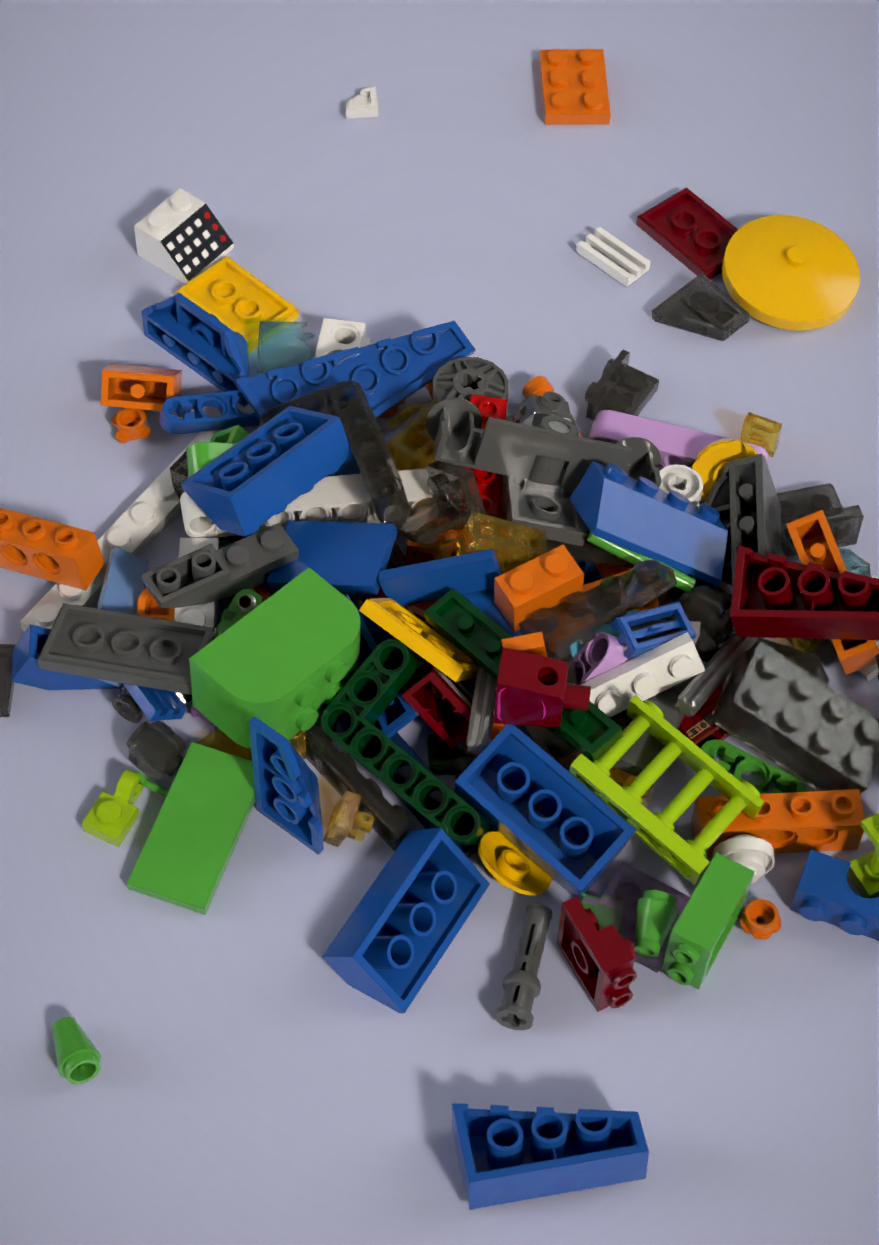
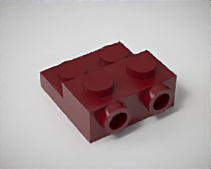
M577 896L563 902L557 945L596 1011H601L609 1006L615 1009L625 1005L633 997L629 986L637 978V974L633 969L636 953L631 941L626 936L621 937L614 924L600 930L598 920L590 908L585 909Z

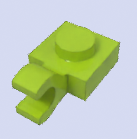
M126 769L118 781L113 796L102 791L82 822L83 831L120 847L140 815L138 807L134 806L133 803L138 799L144 788L143 785L138 784L141 775Z

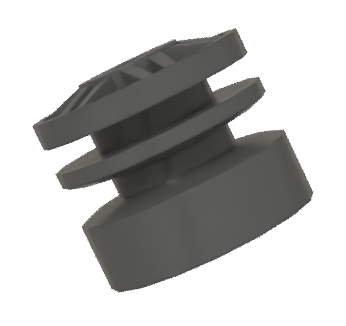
M462 357L451 360L440 367L433 378L432 407L447 398H462L470 401L473 394L505 399L508 402L509 381L503 370L491 361L479 357Z

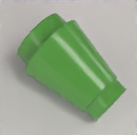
M646 890L643 898L638 899L634 945L636 952L650 957H657L659 955L660 949L679 913V910L676 908L677 899L673 895L659 890Z
M64 1017L59 1019L51 1028L59 1073L72 1084L85 1083L99 1073L101 1055L79 1024H77L75 1018Z

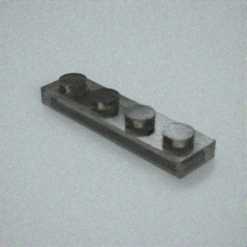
M313 725L307 731L301 730L293 737L294 746L395 852L408 833L409 819L405 812L398 805L392 806L383 797L379 785L372 778L366 779L357 770V765L353 758L346 751L340 752L332 744L331 738L323 731L321 725Z

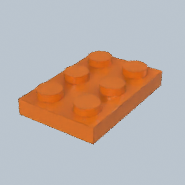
M540 49L539 62L545 125L610 124L611 114L603 49Z

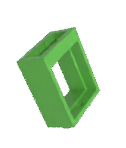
M716 852L671 931L661 970L667 973L672 980L681 985H691L698 990L700 989L742 912L755 871Z

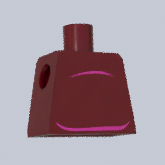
M503 647L497 680L493 723L558 727L561 723L563 708L588 711L591 686L566 683L569 664L565 661Z

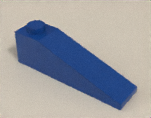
M254 716L249 721L256 810L319 855L324 850L318 778L288 739Z

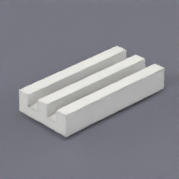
M601 227L595 230V235L590 233L586 236V242L581 240L577 243L576 252L626 287L650 269L651 261Z

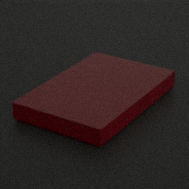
M687 187L637 216L636 223L640 229L704 282L709 281L722 272V261L731 237L738 230Z

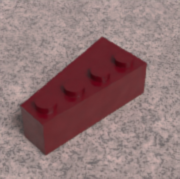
M738 545L730 618L738 637L879 640V579L848 571L838 573L825 570L823 565L808 562V565L787 561L785 556L772 553L769 556L754 553L751 548Z

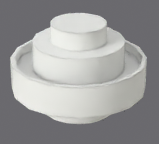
M746 834L736 835L719 843L714 848L712 854L714 857L717 852L755 871L751 884L757 882L764 874H767L774 868L775 864L774 848L771 843Z

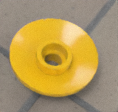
M499 831L488 832L479 841V856L484 866L500 885L529 896L541 895L550 887L551 876Z

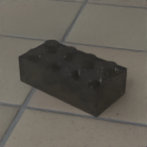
M760 640L735 659L709 719L711 722L817 791L859 789L861 794L867 790L879 759V719Z

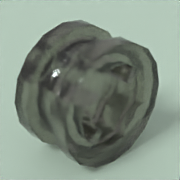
M123 686L120 690L121 695H115L111 700L112 705L123 718L133 723H139L143 718V711L125 686Z

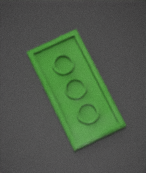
M191 742L127 882L129 890L206 915L255 803L252 761Z

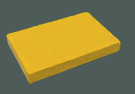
M228 256L222 258L176 291V294H182L207 313L216 316L228 328L240 333L247 341L248 354L299 318V312L295 306Z
M392 598L366 599L359 611L453 681L459 682L474 679L477 676L478 664L448 639Z

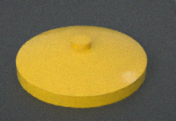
M772 215L750 221L739 228L731 237L722 261L724 284L737 305L753 318L770 326L785 330H815L836 322L851 307L860 283L858 263L848 245L827 227L798 216Z

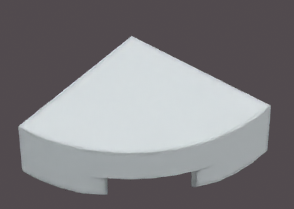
M376 87L364 88L360 90L359 95L347 101L346 119L378 117Z

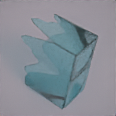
M260 321L257 375L276 368L283 369L301 364L303 361L310 360L315 356V352L310 349L305 340L316 336L312 333H302L299 330L307 326V322Z

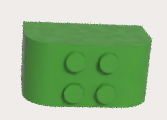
M308 567L189 658L193 707L235 743L250 749L249 721L254 716L284 736L288 741L301 730L307 731L315 724L318 717L323 714L326 707L360 667V615L357 608L347 597Z

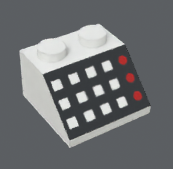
M181 188L134 225L137 255L184 284H187L217 263L234 248L233 241L208 205Z

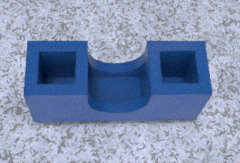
M810 849L791 911L800 913L804 918L811 921H823L838 926L846 933L864 935L879 941V897L863 898L850 889L847 883L850 862Z

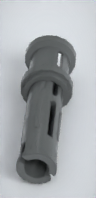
M530 904L527 906L513 970L503 980L505 994L502 1005L496 1009L495 1019L499 1024L509 1029L527 1030L533 1025L534 1016L531 1013L533 1001L540 994L541 990L540 980L537 975L550 920L553 916L552 910L543 904Z

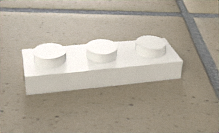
M687 632L580 685L591 686L589 701L607 716L612 717L628 709L629 702L634 695L638 696L642 701L647 700L704 672L705 668L694 642Z

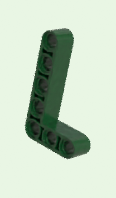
M393 639L385 640L373 650L326 707L321 716L322 729L332 740L435 826L442 828L451 839L467 847L478 845L481 838L487 833L486 819L373 725L413 677L417 669L416 657L402 642ZM395 653H403L404 657L401 666L394 670H388L387 661L389 657ZM377 684L376 696L370 701H362L361 694L363 689L367 685ZM350 715L351 725L349 729L343 733H337L335 728L338 719L342 716ZM381 740L382 748L380 753L374 758H366L365 751L367 745L371 741ZM404 765H411L412 776L410 780L403 784H397L395 777L398 769ZM441 790L443 793L442 804L437 809L428 810L426 806L428 795L433 791ZM465 816H473L475 825L472 832L465 836H459L457 833L459 820Z

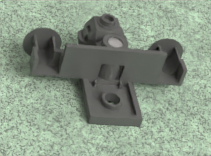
M545 392L543 396L532 394L518 406L517 412L508 415L506 420L488 417L484 430L481 429L482 416L478 408L470 401L462 398H447L436 403L430 409L426 418V429L434 440V460L502 474L509 532L583 547L587 536L586 524L569 499L592 461L605 467L608 463L614 464L623 469L628 474V477L638 480L639 477H644L655 483L658 487H660L662 482L659 472L661 456L659 450L652 442L641 437H628L612 444L580 437L573 415L570 413L568 402L555 392Z

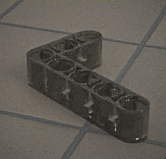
M340 382L272 407L261 415V426L288 406L340 417L353 460L380 523L399 525L410 516L411 508L401 477L363 388L358 382Z

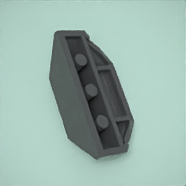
M762 453L727 462L722 471L724 474L713 486L704 504L719 512V520L728 530L722 579L717 587L731 596L733 594L738 545L751 548L754 553L767 556L772 553L782 556L781 505L766 458Z

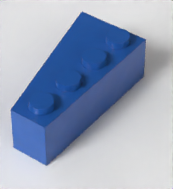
M452 1103V1132L469 1210L646 1179L649 1149L638 1112L579 1109L577 1114L554 1112V1108L537 1107L536 1112L510 1111L509 1106L490 1105V1110L468 1109V1104Z

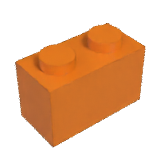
M111 363L102 369L100 406L161 411L164 402L168 398L181 396L182 370Z
M563 544L494 578V603L512 630L516 632L582 599L584 573Z

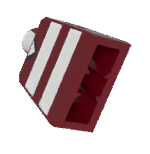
M428 662L414 673L413 677L405 685L401 696L451 749L467 738L474 692L464 681H453ZM457 712L462 714L459 718L454 719Z

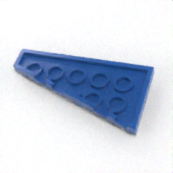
M454 320L417 330L409 335L380 340L372 345L360 348L354 347L306 360L301 364L283 369L269 370L264 374L249 378H239L235 380L234 384L263 424L288 406H294L340 417L346 437L349 438L432 382L438 369L447 362L462 357H469L476 349Z

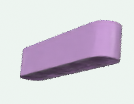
M602 410L596 414L588 437L589 439L612 444L628 437L647 439L660 452L661 463L659 471L666 466L674 464L692 468L698 453L711 442L726 438L613 410ZM747 443L758 454L762 453L768 462V453L765 449L758 445Z

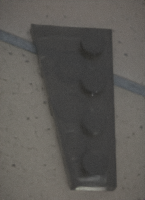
M656 560L639 562L634 566L633 570L620 576L607 577L600 582V585L586 592L573 593L566 598V601L552 608H543L535 611L530 618L519 623L521 633L526 635L542 631L546 653L556 660H561L569 655L567 647L576 641L582 645L588 643L596 637L594 631L602 624H611L617 617L624 616L625 609L629 607L641 608L675 586L677 582L674 570Z

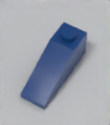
M30 624L13 648L11 682L45 690L125 688L123 684L117 687L95 678L39 669L38 658L51 629Z

